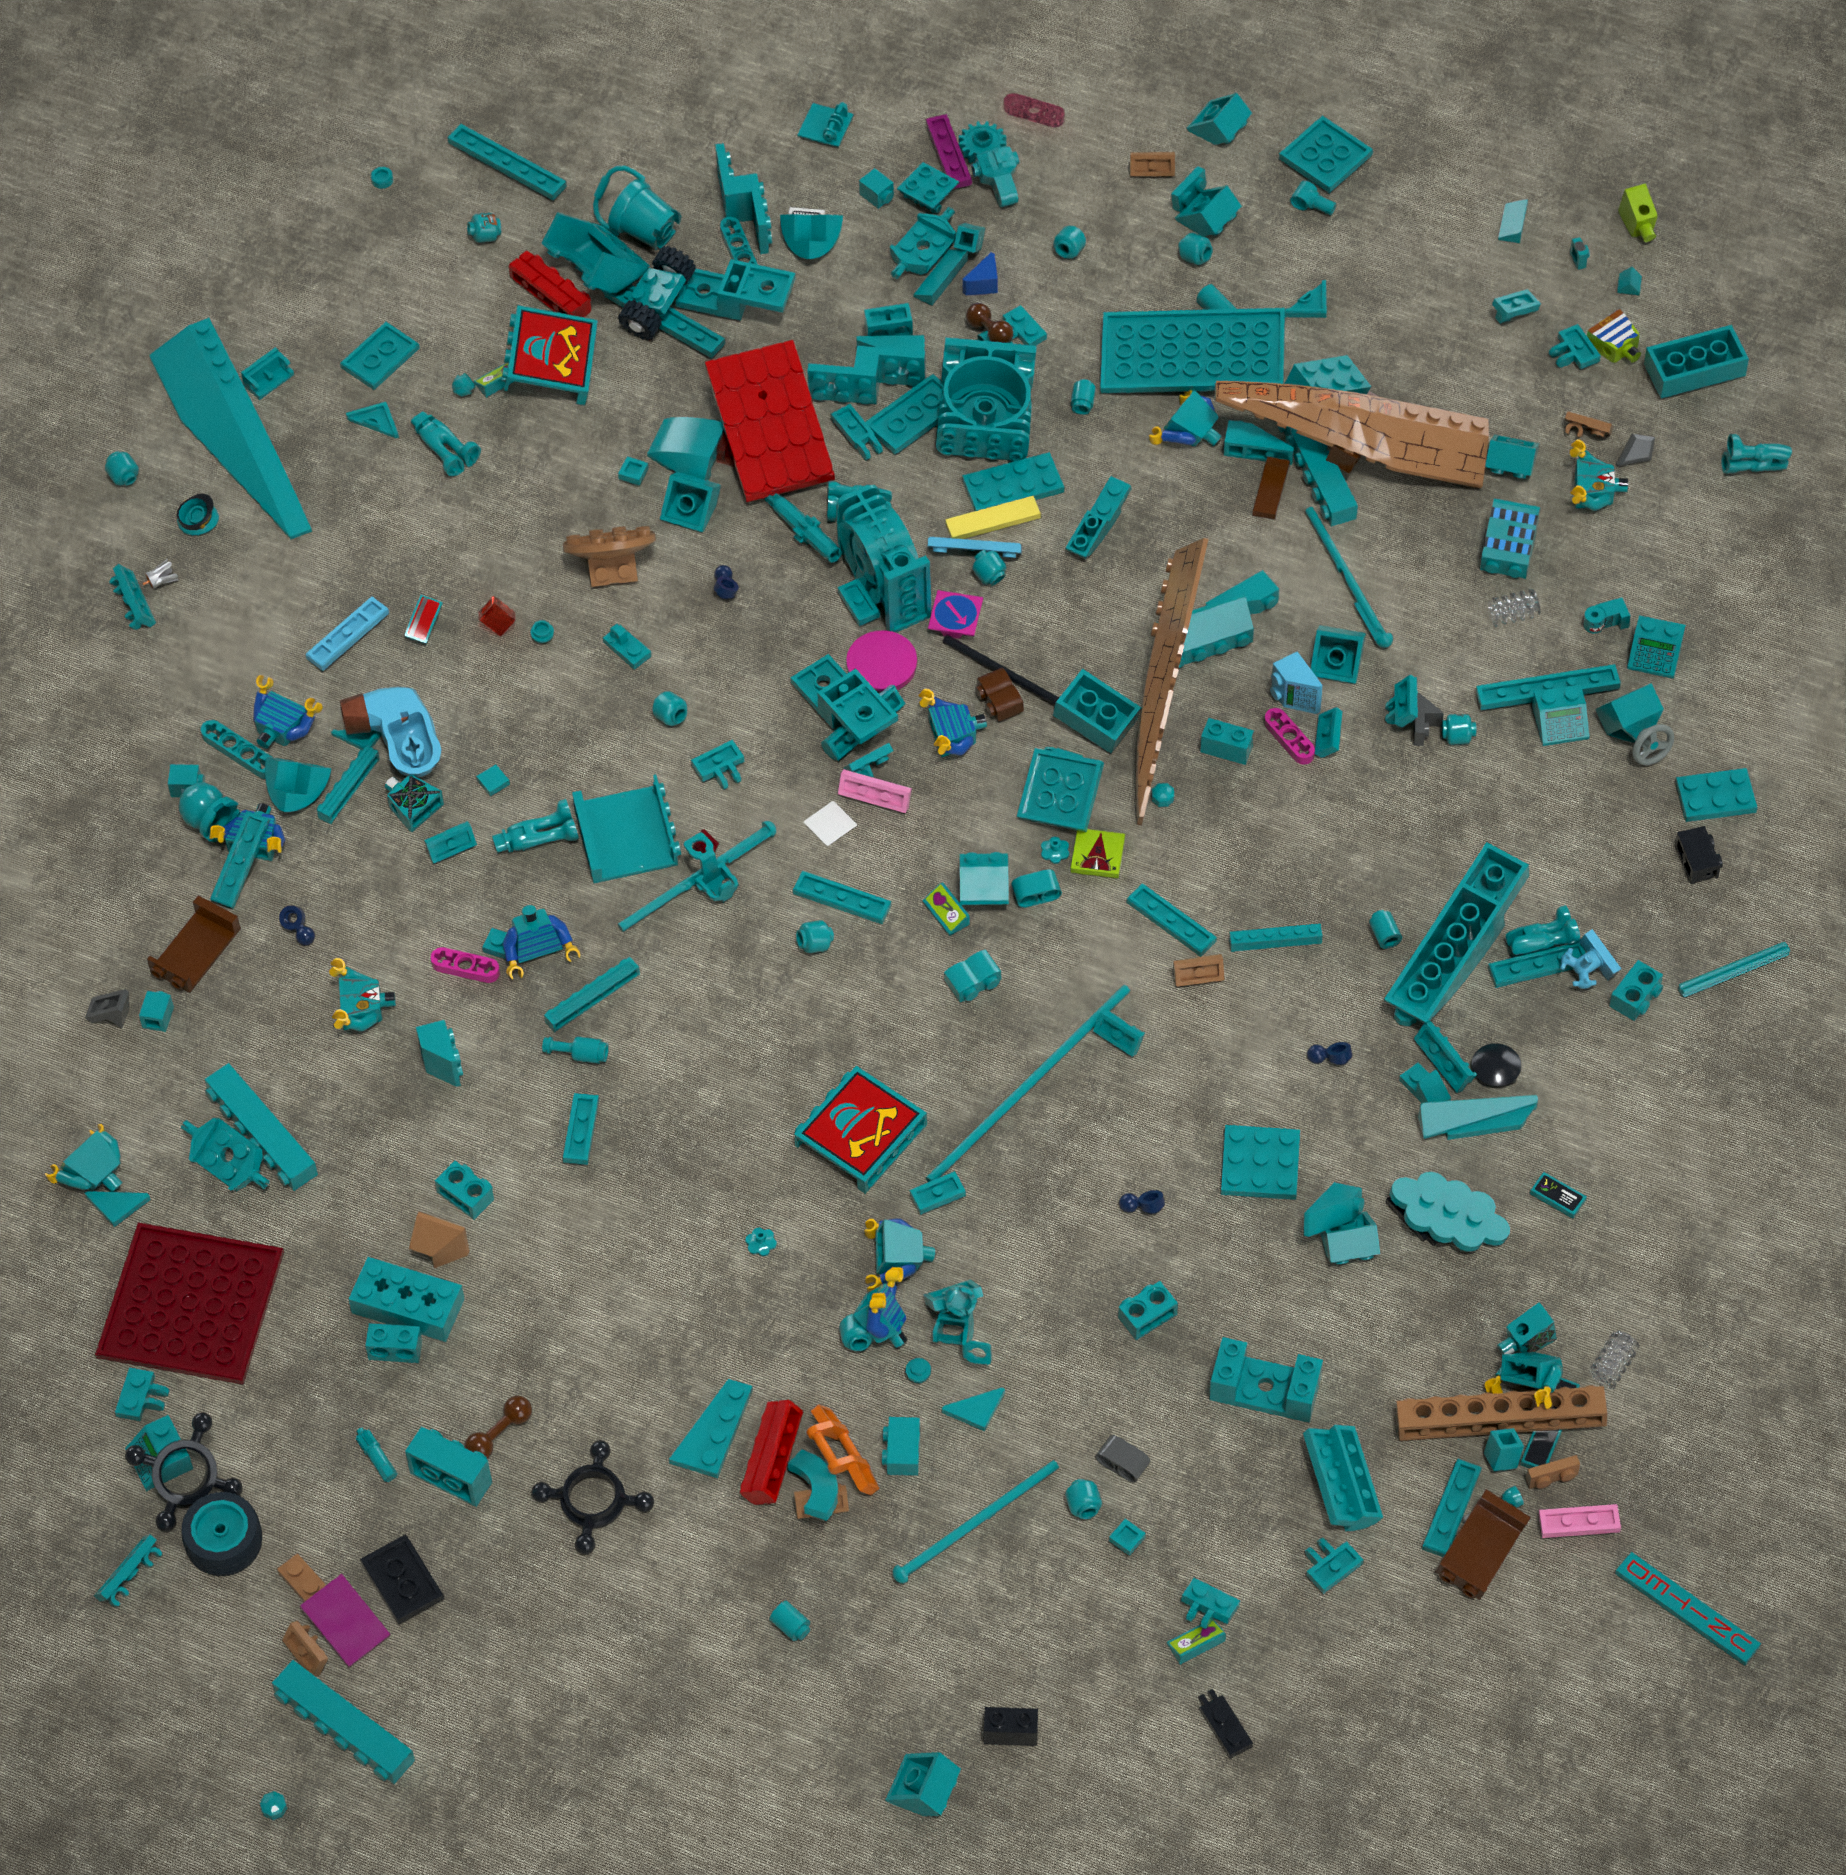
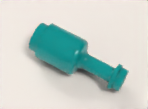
M544 1037L542 1051L547 1052V1054H551L552 1051L571 1053L574 1061L600 1064V1062H606L609 1044L603 1042L602 1039L575 1037L572 1043L553 1041V1037Z

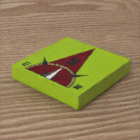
M1087 829V832L1077 830L1071 873L1119 879L1125 834Z

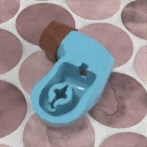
M408 687L380 688L340 700L346 734L370 733L371 730L381 732L383 740L389 749L390 761L402 775H414L420 778L429 774L437 765L442 751L440 742L437 738L431 715L415 689Z

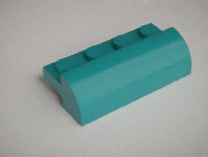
M1334 1425L1329 1430L1308 1428L1303 1432L1331 1525L1344 1526L1345 1531H1356L1370 1527L1384 1517L1355 1426Z

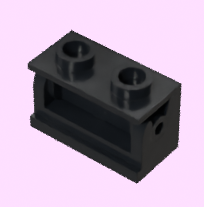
M1701 826L1677 832L1675 847L1690 884L1710 879L1714 875L1717 879L1720 868L1723 867V862L1720 854L1715 852L1713 836L1708 834L1706 827Z
M985 1707L984 1744L1037 1746L1038 1709Z

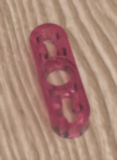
M1017 93L1008 94L1004 98V111L1009 115L1053 128L1062 126L1065 121L1064 109L1058 105ZM1030 108H1038L1040 111L1038 113H1031L1028 110Z

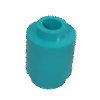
M1081 379L1073 384L1070 404L1073 412L1076 414H1088L1093 408L1096 386L1090 380Z

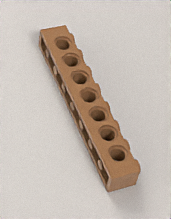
M1588 1385L1584 1388L1562 1387L1556 1389L1553 1393H1550L1552 1406L1557 1407L1556 1409H1546L1544 1402L1537 1407L1534 1394L1540 1389L1528 1392L1509 1391L1500 1394L1483 1393L1472 1396L1461 1394L1445 1398L1434 1396L1429 1399L1417 1400L1407 1398L1403 1401H1397L1399 1441L1489 1435L1490 1431L1514 1428L1517 1433L1607 1426L1604 1386ZM1580 1404L1583 1407H1576L1574 1405ZM1524 1408H1530V1409H1532V1410H1530V1411H1525V1410H1523V1409H1524ZM1498 1410H1504V1411H1506V1412L1500 1413V1412H1497V1411H1498ZM1472 1412H1479L1480 1414H1476V1415H1475V1414H1471V1413H1472ZM1423 1415H1424V1416H1428V1417H1427V1418H1420L1419 1416H1423Z

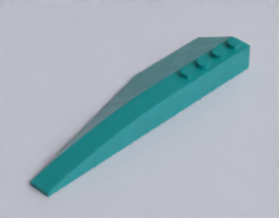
M210 318L188 325L149 355L182 424L192 431L195 438L206 446L208 452L218 459L222 467L240 486L242 485L247 490L249 496L260 504L263 511L273 518L277 526L290 539L312 532V528L277 452Z

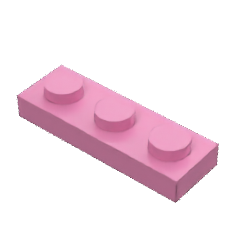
M843 770L840 776L838 794L906 813L909 809L912 788Z
M1617 1504L1539 1510L1538 1514L1542 1538L1619 1533L1621 1530Z

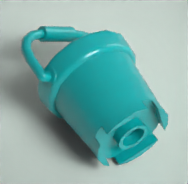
M615 166L611 168L605 176H602L594 193L593 210L598 223L616 236L620 233H626L657 250V247L661 249L674 236L676 232L673 229L674 222L680 224L681 213L652 191L650 185L645 181V176L628 166ZM618 171L628 172L638 179L630 182L619 194L611 208L607 224L599 213V201L606 191L612 174Z

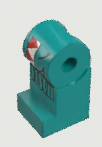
M1622 597L1596 604L1585 610L1584 629L1592 634L1599 633L1604 628L1616 625L1619 626L1620 630L1626 629L1630 626L1631 615Z

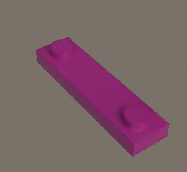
M944 114L927 118L926 126L944 174L959 181V184L954 189L972 185V178L948 115Z

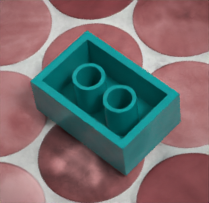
M1348 355L1294 364L1284 383L1366 395L1371 388V385Z
M1082 668L1056 701L1052 715L1112 754L1138 720L1141 707Z
M421 1426L405 1450L410 1474L477 1507L493 1483L488 1459L484 1454L466 1449L457 1440L450 1441L444 1438L435 1429L428 1430Z

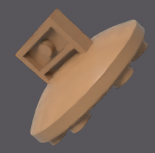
M626 526L612 528V532L603 533V529L590 530L587 536L569 535L566 536L567 541L562 545L565 553L588 559L591 587L617 582L638 581L634 553L656 541V535L654 531L650 530V526L636 527V530H626Z

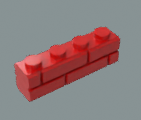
M526 250L519 258H516L509 264L510 278L553 312L584 318L591 313L590 296L585 291L580 292L576 289L570 279L562 278L556 268L553 266L548 267L539 255H533Z
M790 1400L767 1402L765 1412L762 1414L761 1425L754 1440L755 1444L747 1463L748 1467L744 1480L740 1486V1494L754 1505L771 1504L777 1501L803 1415V1410Z

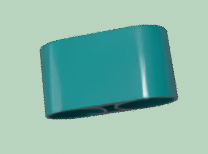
M1050 869L1019 876L1011 883L1018 906L1023 908L1051 902L1062 895L1055 871Z

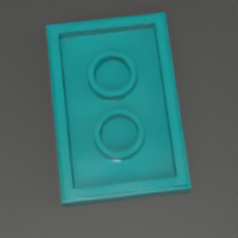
M385 322L340 362V367L372 390H375L416 353L420 346L418 342L388 322Z

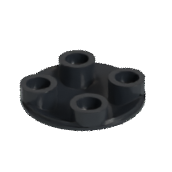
M1499 1043L1487 1044L1475 1052L1472 1059V1070L1477 1073L1478 1083L1482 1086L1501 1087L1513 1085L1516 1083L1521 1072V1060L1515 1050L1507 1045Z

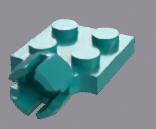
M970 1279L923 1294L925 1304L935 1312L946 1313L950 1311L955 1316L963 1317L964 1314L969 1315L972 1313L978 1302L977 1298L983 1297L981 1286Z

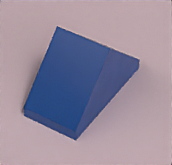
M991 252L962 279L964 295L998 293L994 253Z

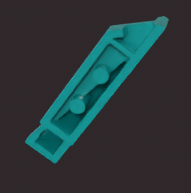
M1526 1095L1421 1103L1418 1118L1423 1139L1446 1133L1447 1140L1519 1130L1524 1126L1532 1111L1537 1109L1538 1096Z

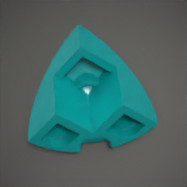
M782 214L780 215V223L784 239L789 248L801 258L815 259L830 251L836 243L841 232L843 215Z
M266 757V785L272 802L283 812H292L305 808L322 793L329 780L332 768L311 763L295 762L294 760Z

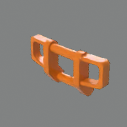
M818 1404L811 1412L819 1424L811 1426L806 1433L810 1439L815 1441L829 1464L827 1468L834 1475L849 1471L860 1492L868 1495L874 1494L879 1490V1486L869 1463L861 1457L848 1436L849 1431L847 1427L841 1423L830 1408ZM824 1436L839 1440L848 1456L837 1459Z

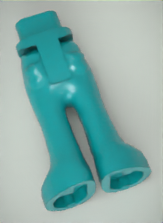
M422 411L412 418L411 424L415 427V432L441 458L443 469L449 476L461 474L464 471V464L467 467H471L479 458L481 448L477 443L469 441L464 445L445 424L435 419L433 415H428ZM443 444L449 445L457 455L452 454Z
M566 799L558 802L554 813L518 822L508 827L507 833L505 829H501L502 833L492 836L497 853L506 850L509 853L519 850L525 851L531 847L558 840H579ZM551 827H556V828H553V829H551V830L538 832V831L543 830V829H547V828H551Z

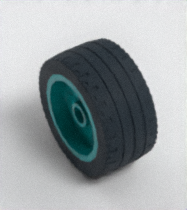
M230 1492L210 1493L196 1500L184 1515L181 1529L182 1541L189 1559L201 1571L214 1576L233 1575L250 1566L257 1557V1554H259L262 1545L260 1521L254 1508L243 1497Z

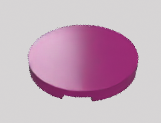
M884 630L869 632L859 637L850 646L846 659L847 671L849 673L856 668L876 691H883L889 685H895L897 690L906 686L915 675L917 667L916 650L907 638L898 633Z

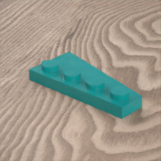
M728 1379L671 1455L669 1464L718 1478L753 1392V1386Z

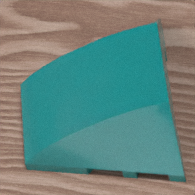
M693 417L666 418L663 420L653 440L647 457L667 470H673L676 473L681 472L709 481L711 468L725 439L727 440L722 420Z

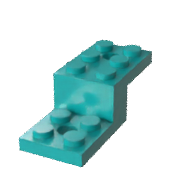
M724 143L715 144L717 174L726 217H735L739 222L754 220L760 254L769 253V244H772L771 230H769L772 228L770 216L765 213L768 212L767 200L764 199V196H761L765 195L763 182L758 181L757 173L734 176L733 168L731 169V166H728L731 165L730 151L725 152Z
M730 259L725 275L696 269L688 283L684 284L680 289L676 299V307L740 321L747 305L783 313L796 279V273ZM765 286L773 287V289L769 291H765L762 288H764ZM702 289L709 290L706 294L699 293Z
M857 346L854 367L809 363L807 373L808 389L811 398L819 401L829 400L877 404L880 383L915 387L926 379V351Z
M829 654L790 677L791 684L832 729L842 724L859 744L864 743L899 721L898 714L856 668L846 673ZM828 681L830 684L822 687L818 685V682ZM866 711L870 712L871 715L869 717H861L859 713Z

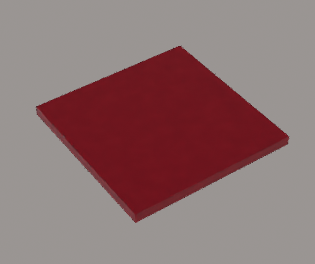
M138 1222L96 1349V1358L244 1385L284 1255V1249Z

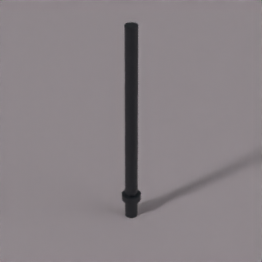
M949 635L944 637V644L992 671L1003 667L1012 682L1053 704L1055 707L1056 701L1059 699L1058 696Z

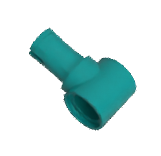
M1301 181L1290 198V203L1298 210L1315 208L1329 216L1333 214L1337 204L1320 196L1316 186L1309 181Z

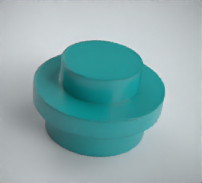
M539 620L531 628V637L538 643L548 642L554 636L553 626L545 620Z
M914 1358L906 1365V1375L911 1381L922 1383L930 1377L931 1366L925 1359Z

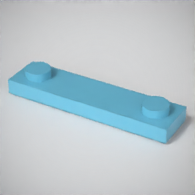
M941 537L928 538V547L933 548V552L947 553V549L996 551L997 553H1002V557L1016 558V554H1022V545L1020 543Z
M370 597L305 654L306 659L324 671L389 614V609L374 597Z

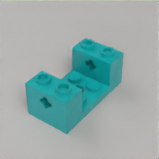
M1222 1337L1211 1378V1401L1310 1423L1321 1381L1323 1359L1298 1354L1295 1367L1247 1357L1248 1342ZM1267 1382L1273 1388L1270 1391H1262L1258 1386L1261 1383Z

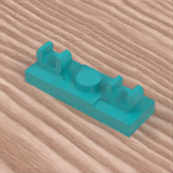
M117 564L113 568L116 576L112 577L109 583L117 586L113 592L118 595L123 594L124 602L131 608V611L125 614L126 619L133 620L129 627L137 630L144 624L151 628L156 624V621L133 571Z
M1429 1021L1427 1024L1424 1023L1414 1037V1040L1456 1092L1463 1091L1466 1085L1473 1081L1477 1073L1469 1069V1063L1461 1059L1458 1052L1449 1043L1448 1037L1440 1033L1441 1029L1439 1027H1436L1432 1021Z
M151 1534L144 1536L94 1594V1597L100 1602L108 1599L112 1606H119L120 1602L116 1600L115 1594L119 1592L124 1597L129 1594L125 1587H118L122 1581H130L139 1571L137 1565L141 1561L146 1567L154 1565L148 1558L149 1553H153L156 1557L162 1555L159 1548L152 1547L157 1540Z

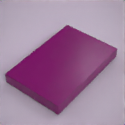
M342 1573L300 1605V1609L348 1668L391 1635Z

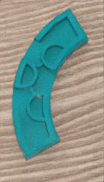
M801 1449L788 1463V1470L798 1474L811 1485L812 1492L808 1502L804 1505V1513L827 1521L838 1503L837 1478L834 1474H831L827 1468L828 1464L824 1460Z

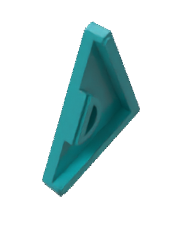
M1322 280V283L1312 291L1309 290L1292 307L1286 308L1285 317L1326 318V280Z
M386 401L346 413L348 421L395 439L399 438Z
M333 729L331 735L363 750L366 745L372 748L382 736V733L371 730L370 733L346 734L345 729L340 731Z
M87 1191L85 1193L86 1198L113 1227H116L151 1200L148 1193Z
M1001 1387L944 1405L942 1413L985 1431L1005 1394V1389Z

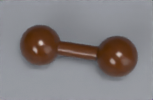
M975 303L968 308L966 319L970 326L978 329L986 327L991 342H1011L1014 334L1012 326L1003 320L993 322L991 320V311L987 305Z
M519 1395L510 1397L503 1407L504 1416L486 1433L475 1432L469 1435L464 1444L465 1448L472 1452H481L489 1458L493 1452V1440L511 1423L519 1425L529 1420L532 1414V1406L529 1400Z

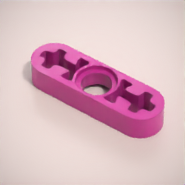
M1269 709L1265 714L1264 724L1266 729L1298 764L1306 765L1311 763L1315 754V747L1282 709ZM1291 732L1296 735V738L1287 740L1283 735ZM1300 749H1301L1303 752H1307V751H1308V754H1307V755H1306L1305 753H1301V754H1300Z
M444 947L437 948L431 953L432 967L437 972L485 983H492L500 976L499 964L495 959ZM442 957H446V960H443L442 963L438 962ZM463 961H469L472 963V966L469 969H461L458 967L459 964ZM489 967L493 969L490 970L489 973H485V971L488 970Z

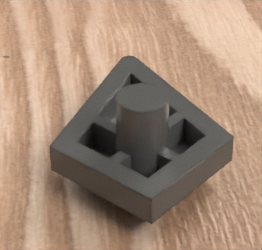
M1631 434L1616 465L1622 466L1651 460L1655 437Z

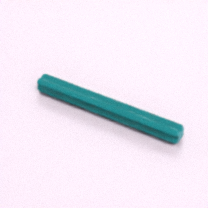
M1781 942L1680 983L1678 990L1682 997L1690 996L1789 955L1790 948L1786 942Z

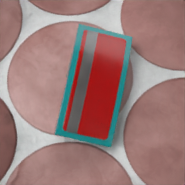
M420 595L404 637L427 645L443 602Z

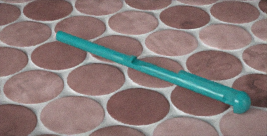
M1308 507L1305 512L1336 564L1337 571L1339 573L1343 572L1347 585L1357 601L1354 605L1376 644L1381 648L1391 646L1393 635L1385 632L1315 509Z
M771 821L762 822L761 829L717 857V865L722 862L725 864L727 862L731 863L768 837L773 838L777 831L775 824ZM701 869L618 923L620 930L624 932L682 892L691 889L695 884V879L702 875Z
M1052 1460L903 1567L896 1565L892 1571L895 1581L899 1583L908 1582V1576L1059 1469L1058 1463Z

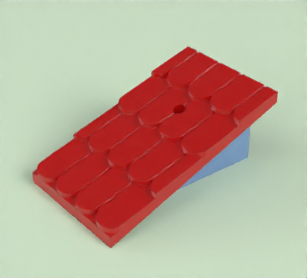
M793 340L705 362L706 371L746 502L766 498L769 495L774 496L776 493L781 494L835 480L833 466Z

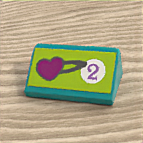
M504 363L473 381L486 398L505 387V381H501L503 367L507 368L508 363Z
M943 882L922 900L949 936L970 925L969 914Z
M1212 1620L1206 1629L1201 1627L1200 1624L1168 1641L1167 1645L1181 1665L1225 1642L1226 1633Z

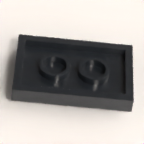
M406 1534L360 1559L363 1568L398 1625L444 1600L442 1591Z

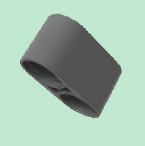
M1110 1435L1095 1455L1101 1465L1132 1483L1138 1480L1151 1462L1150 1458L1143 1451L1116 1435Z

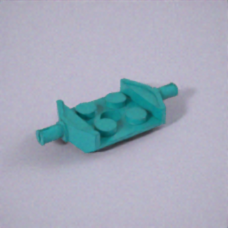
M947 207L943 214L939 216L918 213L917 222L896 246L890 245L891 257L898 264L891 272L893 278L898 279L904 271H911L919 275L925 274L946 252L956 238V232L948 222L955 214L953 208ZM919 246L929 247L928 249L923 250L918 249Z
M212 1118L199 1128L188 1120L182 1123L184 1125H181V1129L192 1136L189 1160L197 1162L228 1185L230 1191H238L245 1188L251 1181L255 1182L262 1189L268 1186L267 1184L270 1183V1180L262 1176L259 1170L263 1159L262 1149L220 1118ZM231 1148L234 1155L232 1160L228 1162L225 1158V1153L227 1149Z

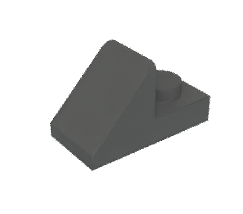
M1418 693V717L1414 719V746H1424V737H1429V726H1442L1444 714L1428 699Z
M124 989L92 997L85 1018L91 1023L109 1019L118 1027L123 1028L129 1011V991Z

